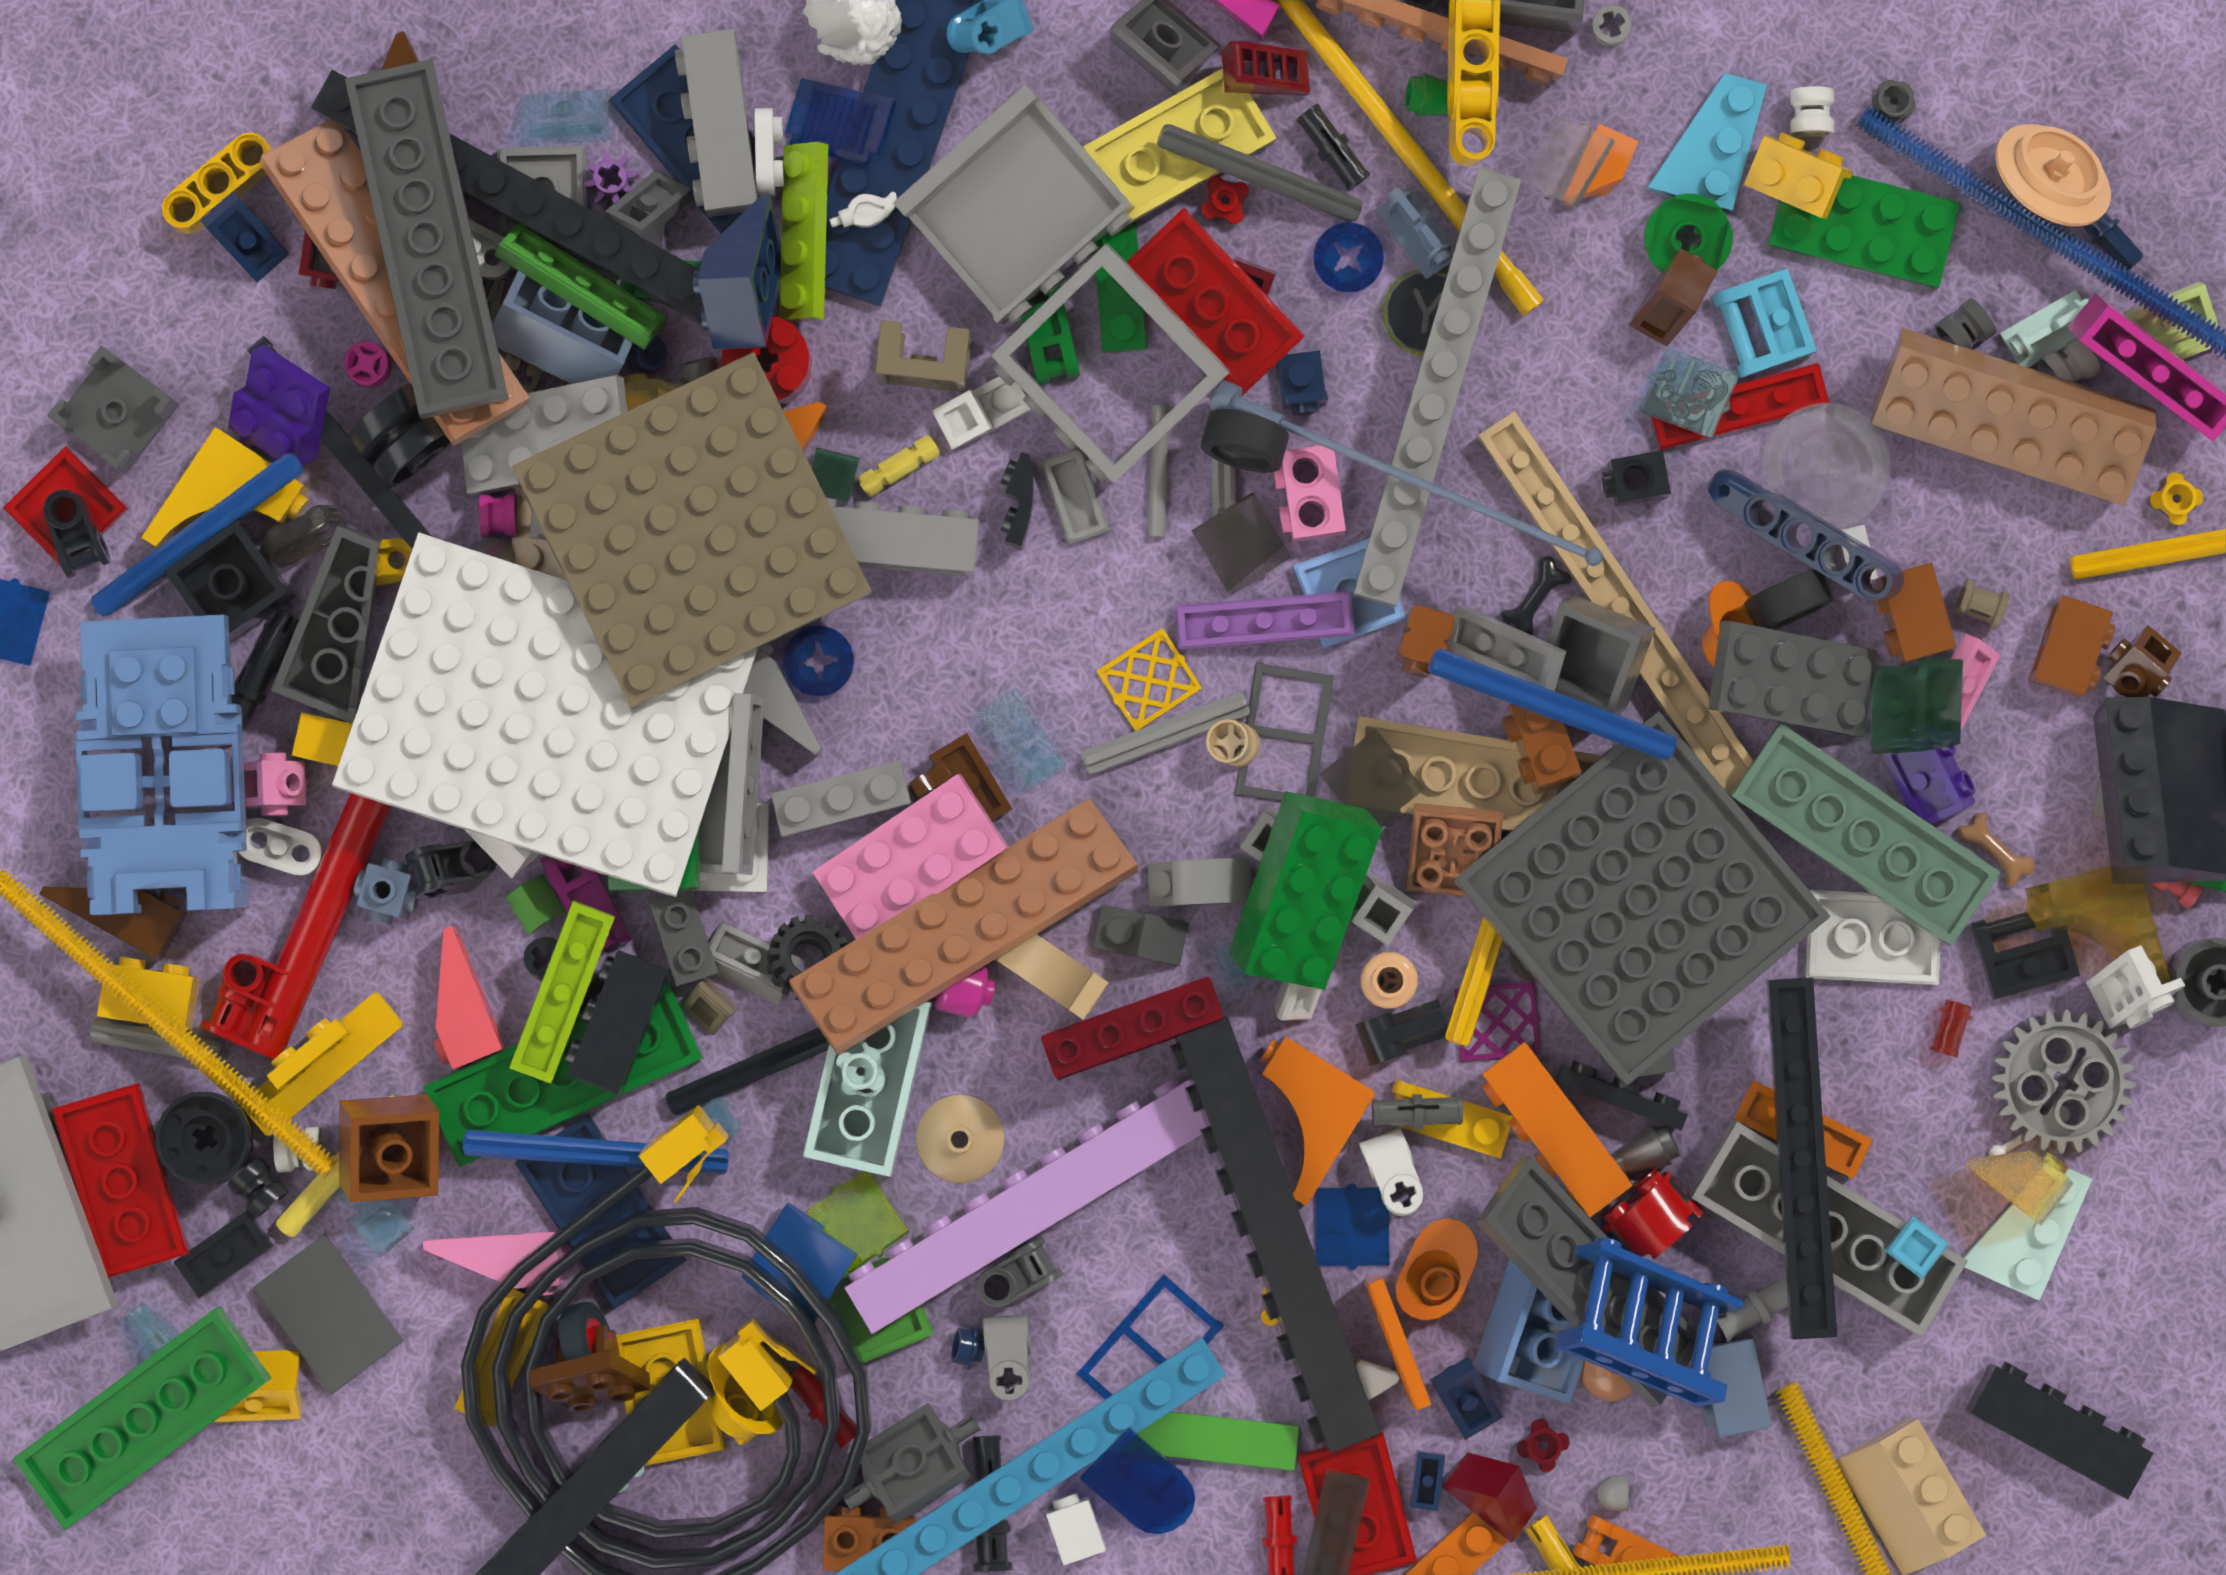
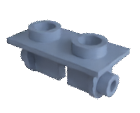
M1401 187L1393 189L1386 196L1388 202L1376 209L1375 213L1427 280L1451 263L1456 245L1411 187L1404 191Z

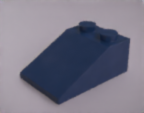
M770 194L761 195L704 251L700 269L694 270L695 296H701L703 302L701 324L703 331H709L713 349L766 347L780 288L781 243Z

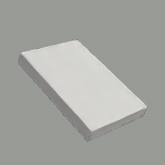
M1809 890L1831 917L1807 936L1805 978L1939 985L1941 947L1939 939L1871 893Z

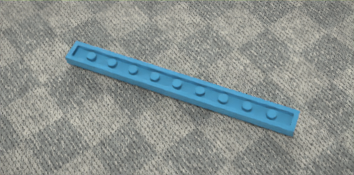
M1199 1338L833 1575L920 1574L1225 1377L1226 1374L1204 1339Z

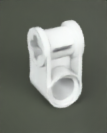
M1399 1127L1359 1143L1361 1152L1364 1154L1368 1164L1369 1173L1372 1180L1376 1182L1386 1208L1398 1216H1407L1415 1212L1422 1203L1423 1190L1401 1128ZM1402 1183L1405 1189L1413 1188L1415 1191V1195L1410 1198L1409 1207H1403L1401 1202H1392L1390 1196L1395 1194L1396 1184Z

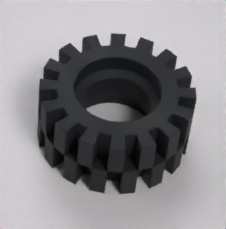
M805 915L804 921H800L798 916L793 917L789 925H786L784 922L779 927L777 934H774L767 954L768 974L773 973L771 981L775 987L781 984L783 986L781 993L787 997L790 992H794L789 980L803 972L792 962L791 952L795 947L801 944L815 945L822 951L824 958L848 944L845 935L839 937L840 928L836 924L829 928L826 926L828 919L822 916L819 922L813 921V915Z

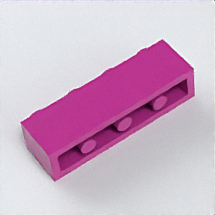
M2097 293L2091 297L2067 327L2084 345L2214 442L2226 427V392Z

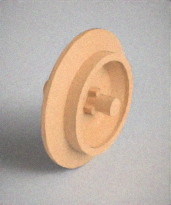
M2038 124L2015 126L2005 132L2000 138L1995 151L1998 172L2013 196L2029 210L2051 222L2074 227L2092 224L2105 214L2111 201L2110 184L2098 157L2081 139L2063 129Z

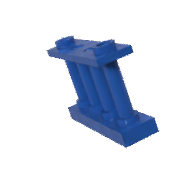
M1596 1238L1595 1242L1576 1246L1575 1256L1595 1264L1584 1320L1578 1323V1327L1558 1331L1555 1348L1696 1407L1725 1402L1728 1385L1711 1378V1373L1708 1371L1718 1314L1740 1310L1743 1307L1744 1301L1727 1294V1288L1721 1285L1701 1283L1621 1248L1622 1244L1614 1239ZM1612 1271L1630 1279L1620 1335L1617 1338L1605 1334V1329L1601 1326ZM1647 1287L1666 1294L1655 1352L1652 1353L1641 1349V1344L1637 1341ZM1683 1302L1701 1309L1691 1364L1687 1368L1677 1364L1676 1358L1672 1356Z

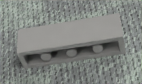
M734 29L681 36L683 49L675 50L678 75L687 76L689 92L681 93L684 119L693 120L695 136L687 137L690 163L698 162L700 179L693 180L696 206H704L708 217L743 213L759 197L757 196L755 167Z

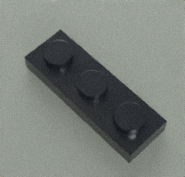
M1573 1060L1571 1067L1560 1064L1555 1078L1557 1084L1682 1131L1688 1114L1684 1110L1679 1109L1680 1100L1657 1091L1654 1099L1637 1093L1640 1085L1631 1082L1628 1086L1624 1087L1616 1076H1614L1612 1083L1596 1077L1598 1069Z

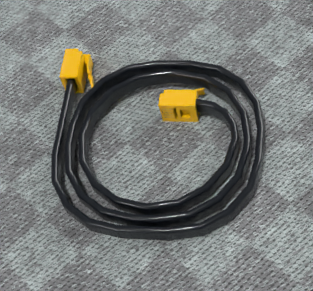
M697 1105L644 1146L638 1156L644 1163L642 1166L520 1259L478 1308L461 1361L465 1420L491 1472L528 1518L542 1504L505 1459L481 1410L477 1360L492 1313L525 1274L649 1178L654 1176L662 1184L705 1150L706 1153L688 1172L687 1182L674 1199L676 1204L701 1170L704 1159L726 1142L729 1137L719 1122L714 1124L700 1105ZM699 1207L637 1211L585 1237L551 1263L510 1311L492 1366L497 1427L524 1479L540 1499L545 1502L557 1488L537 1464L513 1418L508 1364L525 1314L559 1276L590 1252L638 1228L694 1224L745 1241L790 1280L828 1328L853 1376L857 1431L842 1476L813 1509L755 1555L714 1574L753 1575L764 1569L814 1531L853 1486L872 1428L868 1370L838 1312L803 1268L754 1225ZM696 1238L633 1242L583 1267L542 1314L523 1371L528 1430L555 1482L560 1486L572 1474V1471L568 1468L544 1422L542 1394L530 1388L529 1370L540 1368L555 1320L588 1282L635 1259L690 1255L742 1272L782 1306L796 1323L822 1375L826 1426L811 1471L774 1513L759 1524L712 1547L657 1551L606 1534L592 1521L578 1534L598 1552L653 1570L712 1566L767 1539L780 1529L821 1483L841 1423L836 1363L809 1311L793 1292L750 1256ZM753 1316L740 1326L736 1336L722 1346L718 1359L760 1411L772 1402L774 1403L785 1425L787 1453L780 1474L762 1494L715 1517L659 1520L608 1503L596 1517L601 1521L652 1538L663 1539L717 1535L768 1510L790 1485L802 1450L800 1418L787 1393L793 1376L771 1348L781 1357L786 1358L788 1361L798 1362L813 1374L817 1372L818 1368L791 1349L790 1346L773 1338L756 1317ZM575 1540L560 1553L585 1575H634L602 1564Z

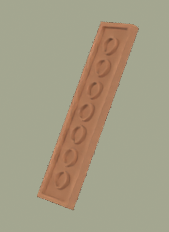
M328 120L261 155L260 165L412 385L362 155L344 127L332 120ZM500 354L509 396L508 400L434 416V419L453 446L528 405L530 397Z
M1089 798L1009 846L1007 850L941 893L930 894L790 979V986L838 1056L1139 872L1138 864Z

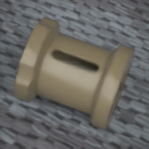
M1967 578L1962 585L1953 615L1961 618L1965 614L1987 622L1989 628L1997 629L2004 617L2010 594L2004 591L1997 594L1975 586L1974 580Z

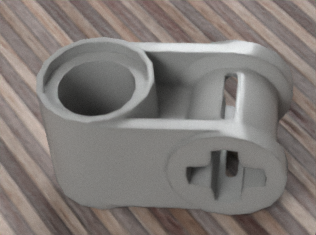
M1028 1314L983 1318L989 1384L995 1396L1002 1400L1012 1401L1021 1398L1027 1393L1031 1385V1338L1028 1335V1327H1030ZM1008 1367L1013 1368L1014 1375L1022 1377V1384L1015 1386L1014 1393H1008L1007 1387L998 1383V1378L1006 1375V1368Z

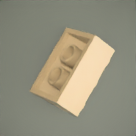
M1910 1415L1836 1459L1835 1462L1841 1468L1843 1476L1901 1575L1910 1574L1945 1560L1987 1536L1919 1419Z

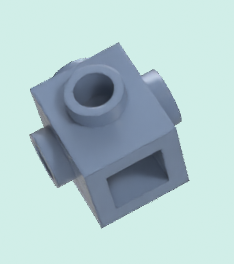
M383 858L381 866L368 863L367 870L359 872L354 886V896H358L356 906L368 909L366 918L392 925L394 917L408 919L410 912L416 911L420 901L415 895V890L418 886L415 875L407 873L408 864ZM382 882H387L391 888L388 897L381 899L378 896Z

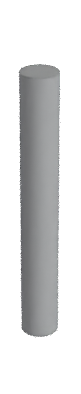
M1152 405L1151 429L1169 412V405ZM1169 431L1150 451L1148 537L1165 538Z

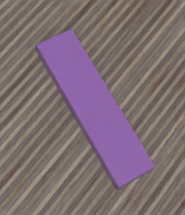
M1351 591L1175 605L1179 650L1355 636Z

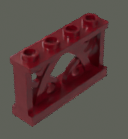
M1204 977L1047 1033L1041 1037V1041L1053 1075L1059 1081L1173 1040V1036L1221 1020L1223 1012L1211 979Z

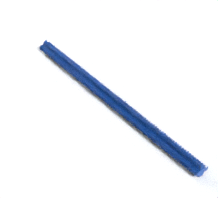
M1869 106L1866 108L1856 127L1860 126V130L1864 128L1863 132L1868 131L1869 136L1873 134V138L1878 137L1877 141L1883 140L1882 144L1887 143V147L1892 146V150L1897 149L1896 153L1901 151V156L1906 155L1905 158H1911V162L1915 160V165L1920 164V168L1924 166L1925 171L1929 169L1928 173L1933 172L1934 177L1938 175V179L1943 178L1942 182L1948 181L1947 185L1952 184V188L1957 186V191L1962 190L1961 194L1966 192V197L1971 195V200L1976 199V203L1980 201V206L1985 204V209L1989 207L1990 212L1994 210L1995 215L1998 213L1999 218L2003 216L2004 221L2008 219V223L2013 222L2012 226L2017 225V229L2022 228V232L2027 230L2026 235L2032 234L2031 238L2036 237V241L2041 239V244L2046 243L2045 247L2050 245V250L2055 248V253L2060 251V256L2064 254V259L2069 257V262L2074 260L2073 264L2078 263L2079 268L2083 266V271L2088 269L2087 273L2092 272L2093 277L2096 275L2097 279L2102 277L2101 282L2106 281V285L2111 284V288L2116 286L2115 291L2121 289L2120 294L2125 293V297L2130 295L2129 300L2135 298L2134 303L2140 301L2139 306L2144 304V309L2149 307L2148 312L2154 310L2153 315L2158 313V318L2163 316V321L2168 319L2167 324L2173 321L2172 327L2177 325V330L2182 328V333L2187 330V336L2191 334V339L2196 337V342L2201 339V345L2206 342V348L2210 346V351L2215 349V354L2220 351L2219 356L2221 357L2225 354L2224 359L2226 360L2225 328L2220 331V325L2216 328L2215 322L2210 325L2211 319L2207 322L2206 316L2201 319V313L2197 315L2196 310L2192 313V308L2187 310V304L2182 307V301L2177 304L2178 299L2173 301L2174 296L2168 298V292L2163 295V289L2158 293L2159 287L2154 289L2155 284L2149 286V280L2144 284L2145 278L2140 280L2141 275L2135 278L2136 272L2130 275L2131 269L2126 271V266L2120 269L2122 263L2116 266L2117 260L2112 263V257L2106 260L2108 255L2105 254L2102 257L2103 251L2098 254V248L2092 251L2093 245L2088 248V242L2084 245L2083 239L2078 242L2079 236L2074 239L2075 234L2073 233L2069 236V230L2064 234L2065 228L2063 227V229L2059 230L2060 224L2055 227L2056 223L2054 222L2050 225L2051 221L2045 222L2046 219H2041L2034 212L2031 213V210H2026L2027 207H2022L2021 202L2017 204V199L2012 201L2013 195L2008 198L2009 192L2003 195L2004 189L1998 192L1999 186L1994 189L1995 183L1989 186L1990 180L1984 183L1985 177L1980 181L1981 175L1979 174L1975 177L1976 172L1970 174L1971 168L1966 172V165L1961 169L1962 163L1956 166L1958 160L1952 163L1953 157L1947 160L1948 154L1942 157L1944 151L1938 154L1939 148L1933 151L1934 145L1928 148L1930 143L1928 142L1924 145L1925 139L1919 142L1920 136L1914 139L1916 136L1914 133L1910 137L1911 131L1909 130L1908 133H1905L1906 127L1901 131V124L1896 128L1897 122L1891 125L1893 119L1887 122V115L1882 119L1883 113L1877 116L1879 110L1872 113L1874 107L1868 110Z

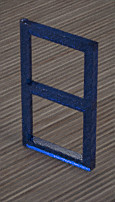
M1163 1274L1076 1375L1102 1398L1106 1399L1111 1396L1112 1393L1092 1377L1089 1372L1123 1334L1130 1338L1158 1364L1167 1360L1130 1327L1164 1287L1211 1327L1202 1337L1207 1345L1224 1327V1324L1213 1318Z

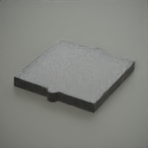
M1253 492L1228 508L1220 507L1217 515L1191 530L1230 596L1256 579L1259 581L1264 580L1267 572L1291 558Z
M1377 729L1372 731L1353 748H1344L1343 756L1319 774L1342 804L1365 808L1379 825L1392 815L1394 817L1399 816L1401 813L1400 809L1424 790L1423 786Z

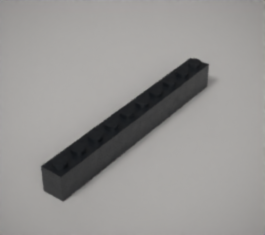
M332 69L314 100L311 109L326 121L332 120L344 127L348 133L358 138L345 82L347 77ZM450 134L463 196L514 224L518 223L547 242L554 244L558 248L701 325L702 297L695 296L693 289L694 270L699 268Z
M1223 1015L1221 1020L1173 1036L1176 1044L1169 1046L1172 1058L1178 1071L1186 1070L1191 1083L1190 1086L1185 1087L1187 1099L1194 1113L1198 1111L1202 1113L1206 1124L1205 1128L1200 1129L1204 1145L1209 1154L1216 1152L1222 1169L1215 1171L1219 1186L1224 1196L1232 1195L1237 1210L1230 1213L1239 1237L1247 1236L1252 1252L1246 1254V1259L1254 1278L1262 1277L1267 1293L1261 1295V1300L1270 1321L1276 1318L1278 1320L1282 1335L1276 1337L1277 1344L1285 1362L1293 1361L1298 1376L1291 1378L1300 1403L1308 1402L1313 1417L1306 1419L1315 1444L1322 1442L1323 1446L1332 1453L1380 1434L1229 1018Z

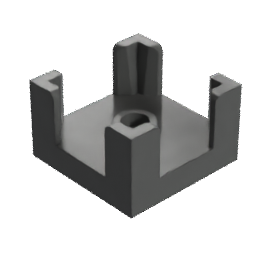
M100 346L88 362V364L94 367L91 373L68 402L60 399L47 416L100 454L104 460L116 469L127 474L180 404L109 350Z

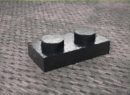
M246 1210L189 1250V1254L179 1257L174 1261V1264L197 1297L201 1298L270 1250L274 1245L257 1220Z

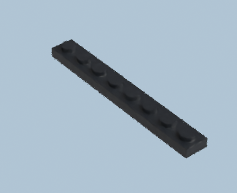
M1813 977L1766 980L1790 1339L1837 1337Z

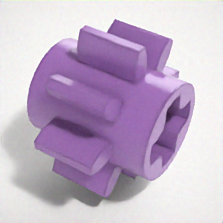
M603 152L604 161L598 166L593 163L587 164L590 171L594 174L593 179L587 180L584 186L588 190L598 188L599 192L596 195L595 202L599 206L604 203L606 198L612 199L615 204L621 197L633 189L630 187V181L640 178L638 171H625L629 162L626 155L620 157L619 161L616 162L611 160L607 152ZM617 170L621 184L618 187L611 184L605 189L606 184L602 176L605 173L613 175Z

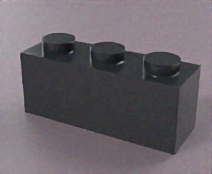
M617 950L615 958L607 956L598 977L599 981L604 982L599 998H590L582 1017V1022L588 1024L582 1041L578 1039L573 1040L565 1060L566 1064L571 1065L568 1073L569 1076L617 1095L623 1093L671 970Z

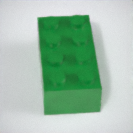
M1285 791L1229 950L1230 955L1245 974L1322 990L1326 989L1383 829L1365 808Z

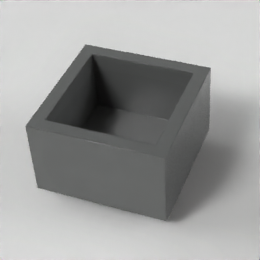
M1576 595L1560 603L1546 641L1566 651L1555 692L1611 713L1620 714L1628 707L1656 628Z

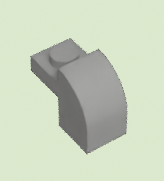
M1250 858L1193 859L1148 863L1149 907L1246 903L1251 890Z

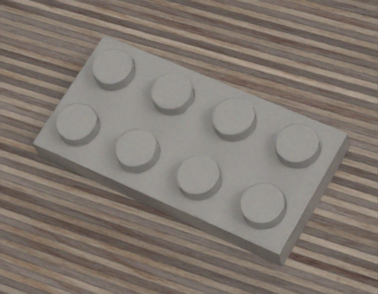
M614 375L527 393L530 397L528 405L462 441L467 494L478 496L480 494L519 488L520 485L512 471V465L627 412L624 378Z

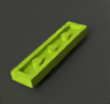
M810 142L785 145L783 149L784 187L782 189L779 318L791 323L824 320L828 144Z
M573 900L509 1067L510 1069L550 1084L552 1083L615 919L614 915Z

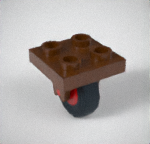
M591 1302L572 1304L561 1313L559 1337L556 1339V1364L529 1370L530 1388L545 1395L549 1400L556 1401L567 1407L571 1412H587L593 1410L595 1404L605 1401H629L635 1398L636 1393L651 1390L649 1372L620 1356L615 1330H610L602 1311Z

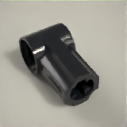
M1436 999L1393 1014V1011L1357 1023L1355 1026L1369 1066L1404 1055L1408 1049L1445 1037L1448 1024L1439 1000Z

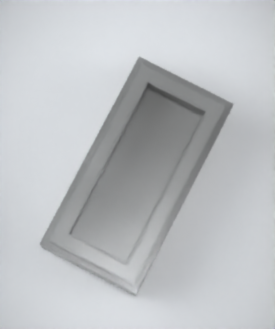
M1080 448L1040 461L1068 546L1110 531L1090 471L1084 464L1086 460L1083 451Z

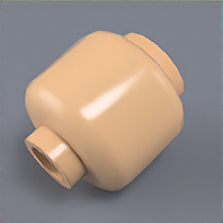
M1382 952L1371 957L1364 964L1360 974V988L1364 997L1372 1005L1382 1009H1396L1407 1004L1415 995L1418 987V973L1413 963L1406 956L1396 952ZM1386 972L1394 974L1396 979L1389 978ZM1381 975L1385 980L1382 986L1379 983ZM1389 983H1396L1393 988L1386 989Z

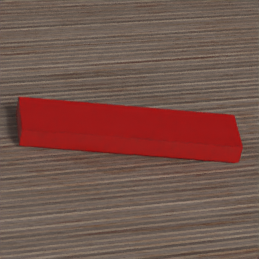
M1815 363L1734 385L1711 436L1652 414L1649 415L1660 451L1828 407L1830 402L1820 365ZM1711 391L1698 394L1697 396L1694 395L1693 398L1702 402V399H1707ZM1689 397V401H1691V402H1694V401H1695L1694 399H1692V398ZM1670 402L1664 403L1667 407V412L1670 413L1673 404ZM1678 403L1682 412H1688L1683 403ZM1699 407L1694 412L1691 411L1690 415L1697 416L1704 409ZM1673 409V412L1676 415L1679 410Z

